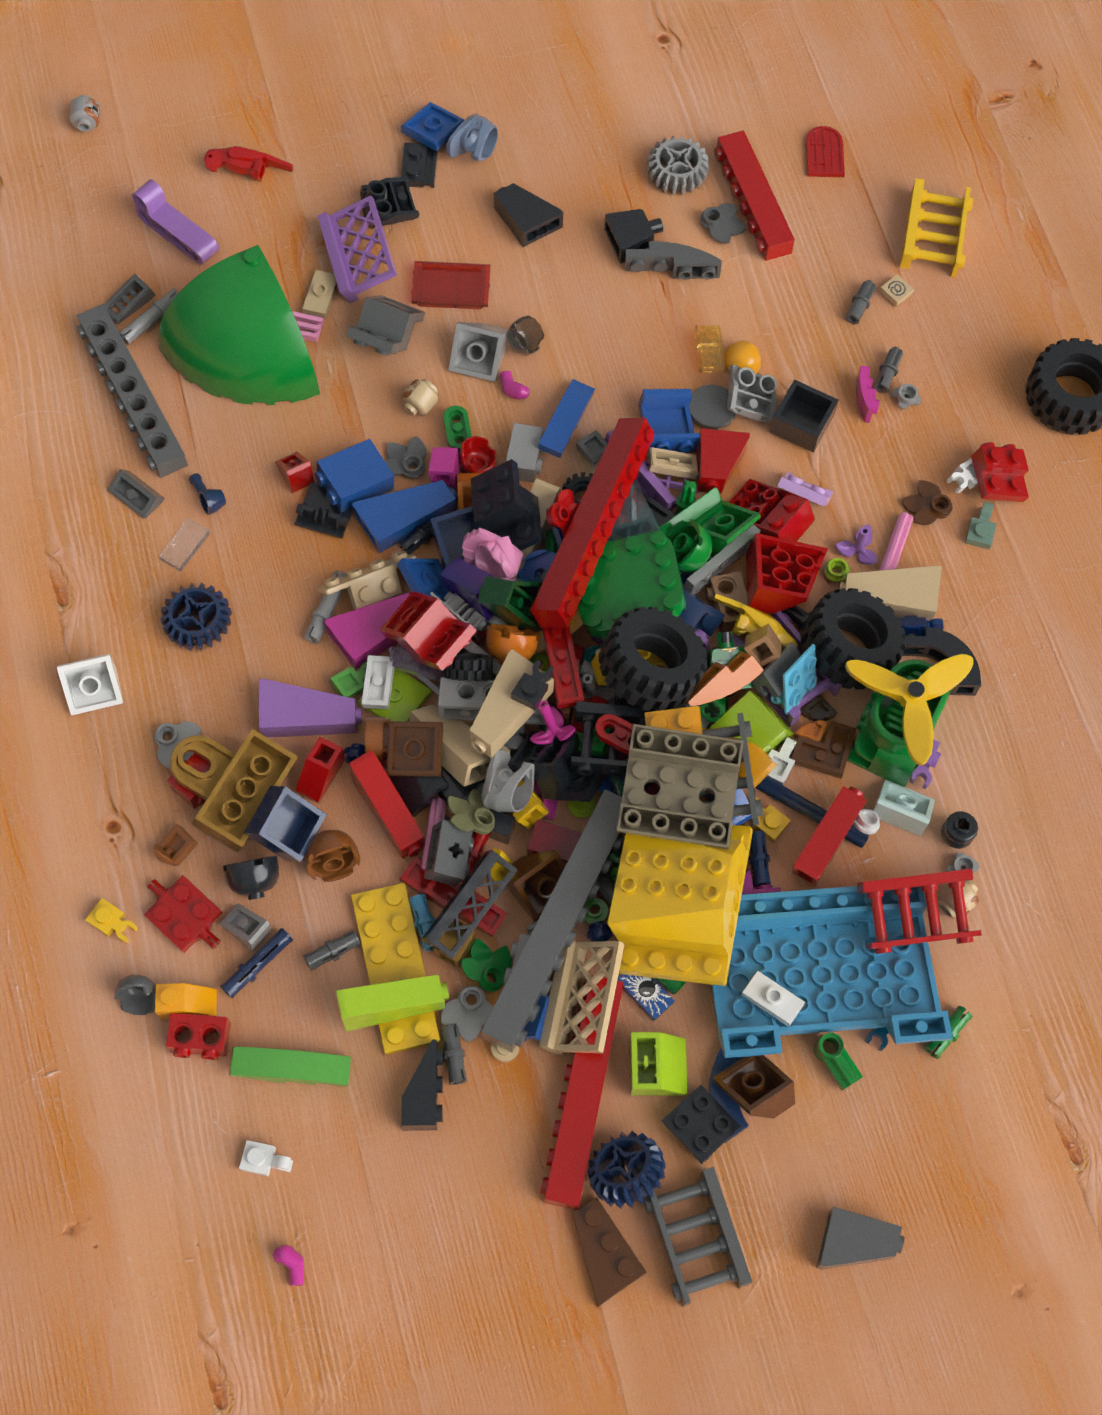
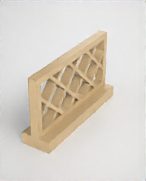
M574 941L570 948L565 947L562 956L565 957L560 970L554 973L539 1047L555 1055H565L566 1052L603 1053L624 943L621 941ZM610 949H613L612 958L605 964L602 957ZM586 950H591L593 956L584 964ZM598 962L601 969L591 977L588 971ZM606 975L608 978L607 984L600 991L596 984ZM585 976L588 982L578 991L580 980ZM593 989L596 996L586 1004L583 997ZM579 1002L582 1010L573 1018L575 1005ZM601 1002V1013L594 1018L591 1011ZM587 1016L591 1023L581 1032L577 1025ZM573 1030L576 1037L567 1044L569 1033ZM595 1030L597 1032L595 1045H589L586 1038Z

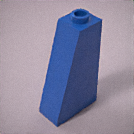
M441 480L359 500L352 503V509L355 519L378 553H381L408 538L415 532L416 527H422L431 518L457 511L456 501L458 496L452 487L448 488L445 482Z

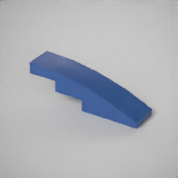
M574 379L571 381L538 444V449L561 458L567 443H569L590 402L595 388Z

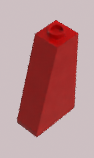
M373 750L350 762L349 767L354 785L402 859L408 855L413 857L423 850V846H425V837Z
M844 786L842 787L795 862L792 871L794 874L814 886L817 885L866 804L867 800L863 798L864 794L860 790L852 786L849 789Z

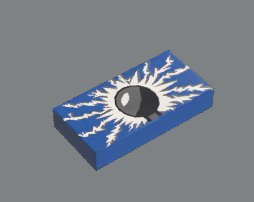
M621 974L618 977L617 981L624 982L623 989L653 1021L659 1018L675 1002L654 978Z

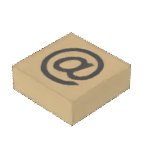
M897 274L881 286L879 292L897 307L913 294L914 289Z

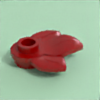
M571 489L560 491L557 494L556 502L546 511L548 523L552 527L560 528L563 536H565L579 506V503H574V495Z

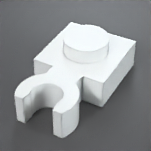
M972 458L959 465L955 472L947 479V483L951 481L958 483L959 487L955 490L956 493L962 492L966 487L972 489L978 485Z

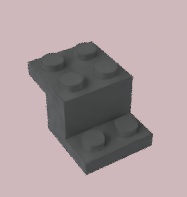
M383 295L366 297L358 325L350 326L346 336L354 339L353 343L357 345L375 347V351L387 356L390 353L397 354V352L407 349L415 322L423 321L425 312Z

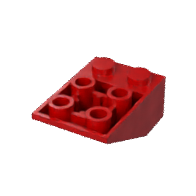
M749 479L729 502L760 513L761 518L754 525L761 530L760 534L797 542L815 521L807 498Z

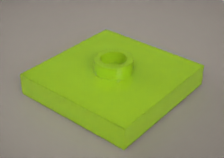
M395 666L389 709H364L376 717H385V719H391V721L409 722L410 712L421 708L432 694V690ZM361 697V698L359 699V701H358V704H359L361 707H362V704H361V703H362V697Z

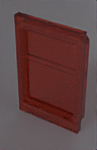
M415 261L411 303L417 304L420 307L482 309L483 307H488L491 264Z

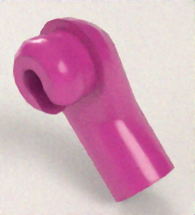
M511 371L500 373L503 391L506 396L515 399H526L529 396V388L521 383L514 382Z
M289 1245L277 1247L273 1252V1258L276 1263L280 1262L289 1268V1286L304 1285L303 1257Z

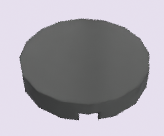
M713 384L704 385L696 389L692 394L689 404L693 423L700 428L714 430L729 426L735 419L736 414L727 409L728 390Z

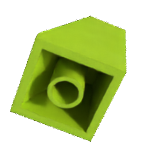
M750 690L709 728L716 729L739 725L737 713H743L744 720L750 721L752 737L747 738L748 742L760 746L768 755L771 749L776 750L784 744L787 737L792 738L795 734L761 696Z

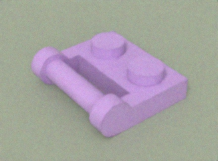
M790 472L781 477L778 487L807 498L821 506L828 505L833 491L804 482L803 479L796 477L795 474Z

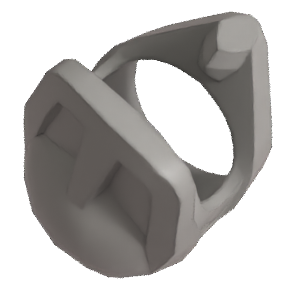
M500 749L491 758L483 784L482 802L484 807L497 812H519L523 810L528 804L534 788V764L523 762L521 768L513 774L508 766V762L511 760L510 754ZM524 777V784L518 786L517 784Z

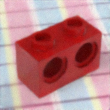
M170 1013L166 1047L170 1053H173L174 1057L190 1058V1054L201 1055V1058L207 1060H218L219 1056L227 1057L231 1023L228 1017ZM181 1032H191L189 1040L178 1042L177 1039ZM209 1034H219V1039L216 1043L206 1044L205 1041Z

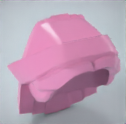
M482 528L473 529L471 533H467L464 536L462 545L464 561L496 577L516 578L523 553L511 543L509 536L500 537Z

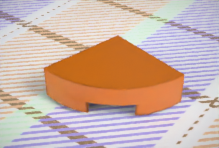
M817 720L816 722L803 724L797 729L794 737L798 739V736L821 742L829 723Z

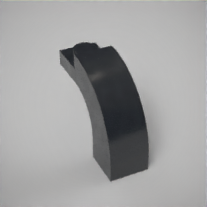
M925 627L922 636L905 634L906 649L903 652V656L928 657L938 663L955 655L964 654L973 658L971 671L951 690L950 695L976 696L981 687L980 669L974 654L963 641L949 632L931 627Z

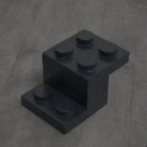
M510 459L471 478L473 514L476 524L500 537L509 536L511 543L520 551L542 542L538 497L520 485L517 462Z
M531 731L508 762L512 772H517L523 762L534 764V776L543 799L590 802L607 775L592 773V775L583 776L576 772H571L572 756L580 757L581 755L579 751L581 743L578 734L573 733L563 741H559L557 736H554L553 741L549 744H536L530 741V737L540 731Z

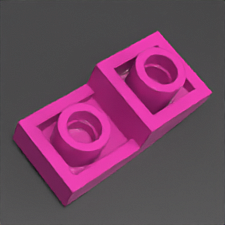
M860 366L856 380V399L864 422L869 423L872 414H877L879 400L875 399L877 389L871 388L873 377H869L870 367Z

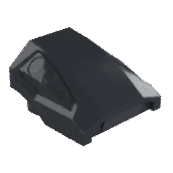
M408 177L384 178L380 181H371L368 185H361V200L370 195L374 198L382 226L414 220L419 217V211L415 208L409 189ZM369 206L362 209L365 218L370 211ZM369 224L368 227L374 229L376 226Z

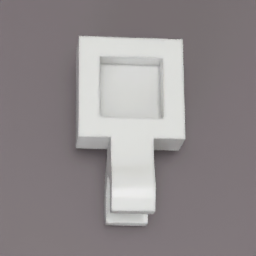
M787 737L779 752L771 749L769 756L778 765L767 777L781 785H784L795 764V760L789 757L795 748L796 741Z
M247 1140L239 1169L269 1177L271 1168L291 1172L293 1160L290 1157L275 1155V1146Z

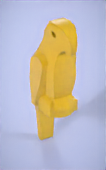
M715 594L713 597L714 601L730 607L739 613L732 630L737 636H747L769 623L782 644L793 642L797 647L796 641L773 617L722 595Z

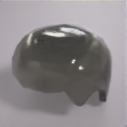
M528 315L523 316L510 325L507 335L508 342L516 353L528 356L540 349L539 343L544 339V332L535 318Z

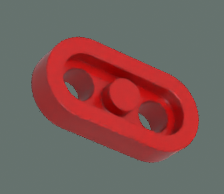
M613 714L601 716L596 722V735L598 739L629 755L630 745L628 742L631 741L633 724ZM607 728H611L614 730V732L608 734L604 730Z

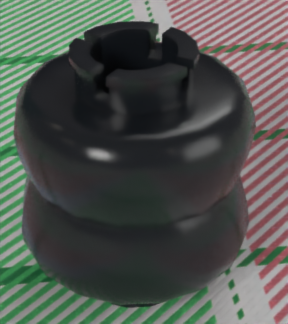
M956 811L950 814L942 825V838L950 847L963 849L969 846L977 836L978 823L971 814L964 811Z

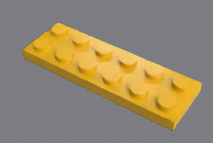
M405 883L351 895L370 985L426 977ZM434 1011L379 1024L386 1056L429 1046L432 1039H437V1043H441Z

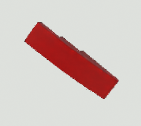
M415 856L399 881L405 883V885L417 893L425 894L426 899L444 909L461 884L451 886L425 879L422 860ZM476 891L474 892L476 904L487 901L485 897ZM470 898L465 905H471ZM492 904L476 928L493 937L508 913ZM483 906L476 907L477 913ZM472 908L461 909L458 913V918L470 924L473 920Z

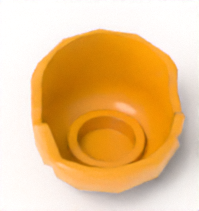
M737 341L729 345L723 355L724 365L727 370L734 364L741 367V369L748 367L756 374L762 365L758 348L749 341Z

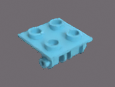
M814 644L783 674V693L779 697L774 698L771 696L773 703L784 705L785 714L794 706H797L802 697L816 685L815 665L817 658L815 657Z

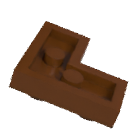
M831 720L824 743L798 736L791 759L795 760L796 765L841 779L857 728Z

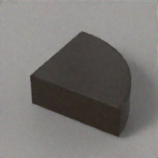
M820 694L800 710L802 716L812 721H828L838 713Z

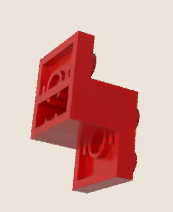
M415 591L406 598L379 629L385 637L398 641L417 662L441 671L453 663L454 657L471 642V637L477 632L470 623L457 620L438 598Z

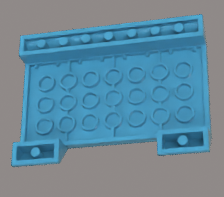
M857 886L742 895L726 986L711 985L718 1039L724 1057L782 1054L780 1036L882 1027H886L895 1044L952 1040L953 1036L948 1011L941 1010L928 942L892 946V952L875 954V949H866L867 943L876 942L871 900L867 898V893L858 894ZM921 887L911 888V893H909L914 935L915 938L927 936L923 913L927 907L924 892L921 891ZM894 890L884 891L882 904L888 941L904 939L898 895L894 894ZM757 971L805 1002L789 1027L741 996Z

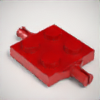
M184 875L167 889L156 879L151 882L158 890L149 883L147 888L158 898L144 916L182 952L185 953L195 942L201 939L212 949H215L217 946L210 938L218 945L220 944L221 940L210 930L213 923L223 912Z

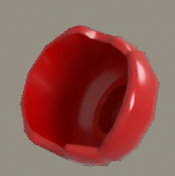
M472 436L466 438L461 444L460 464L468 473H483L496 466V450L489 446L488 439L485 437Z

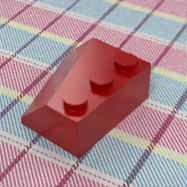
M755 533L746 553L748 606L761 612L774 614L806 602L828 548Z

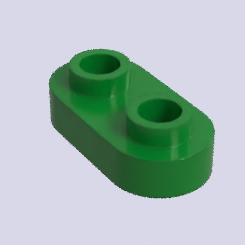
M451 406L444 412L448 447L458 448V453H460L461 444L456 442H464L466 438L472 437L470 422L465 408ZM459 420L460 422L454 423L452 421Z

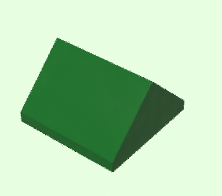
M722 500L696 522L704 527L711 536L713 546L710 556L713 558L750 528L761 516L758 512Z

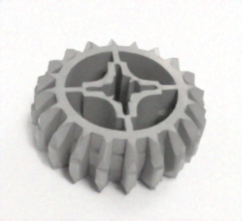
M674 136L670 140L663 138L662 143L656 142L654 148H651L649 152L647 172L650 175L651 182H655L656 188L663 187L664 193L668 190H671L673 195L676 191H680L683 195L685 190L692 193L694 187L700 188L701 183L706 180L707 173L709 172V158L706 155L705 148H700L699 142L693 144L692 138L684 140L683 136L680 139H676Z

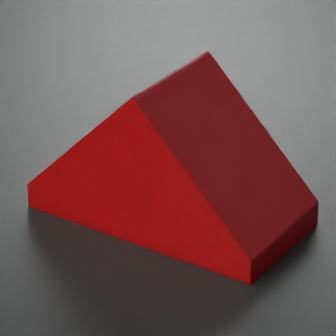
M299 452L275 461L292 493L309 486L311 482L315 483L310 461Z

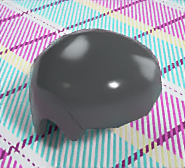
M129 975L120 979L115 989V999H120L121 1010L133 1015L153 1013L156 997L155 983L143 975Z

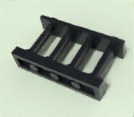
M577 701L576 722L583 724L580 757L572 756L571 772H576L583 776H589L592 773L626 776L628 761L618 760L619 750L609 745L608 759L591 758L594 725H596L597 720L601 716L613 714L631 724L646 726L645 712H653L654 709L646 711L638 706Z

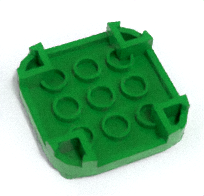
M663 531L642 533L606 542L603 554L597 562L594 574L591 576L585 589V594L578 605L579 614L587 633L602 638L604 642L616 619L621 617L626 611L634 610L635 608L645 607V609H648L649 607H658L660 611L665 609L671 611L672 615L676 617L681 615L683 610H686V599L683 592L677 556L670 539L666 537Z

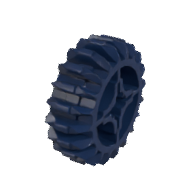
M202 582L198 588H195V585L190 583L189 589L180 586V593L172 591L171 596L173 599H165L167 607H162L161 609L163 615L161 623L164 625L163 630L165 634L169 635L168 637L171 642L177 641V645L180 648L186 645L190 651L194 645H197L198 649L202 651L203 644H207L212 648V640L221 642L220 634H227L226 626L231 625L230 616L232 612L228 607V600L223 598V593L220 590L216 592L212 585L206 589L205 584ZM192 611L199 615L200 622H198L197 618H194ZM213 616H215L212 623L206 627L207 623L213 619Z
M632 1130L626 1136V1134L621 1132L619 1138L616 1139L610 1135L609 1143L601 1142L602 1149L593 1151L594 1159L589 1160L590 1169L587 1171L590 1186L598 1198L602 1201L605 1200L610 1206L616 1204L621 1209L627 1203L632 1208L637 1200L643 1204V1197L646 1195L653 1197V1188H661L659 1180L665 1178L663 1170L666 1168L663 1153L656 1142L643 1133L637 1135Z

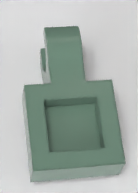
M984 501L983 507H981L979 512V518H971L965 540L966 544L990 549L997 524L989 522L993 511V503Z

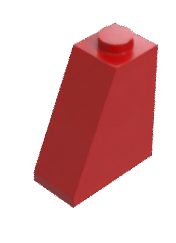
M701 428L699 433L700 440L697 446V492L708 493L716 487L719 494H722L745 453L750 433Z

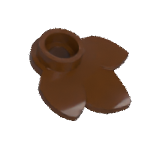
M925 480L918 481V494L908 496L902 500L906 510L916 514L914 523L920 525H930L937 518L943 519L948 517L953 508L950 498L941 494L940 488L937 485Z

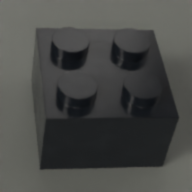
M794 379L773 416L769 432L814 453L835 415L839 399Z

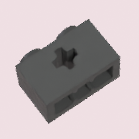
M441 820L432 827L424 878L455 886L465 880L470 869V865L467 863L468 855L474 844V839L471 838L472 831L465 832L459 830L446 820Z

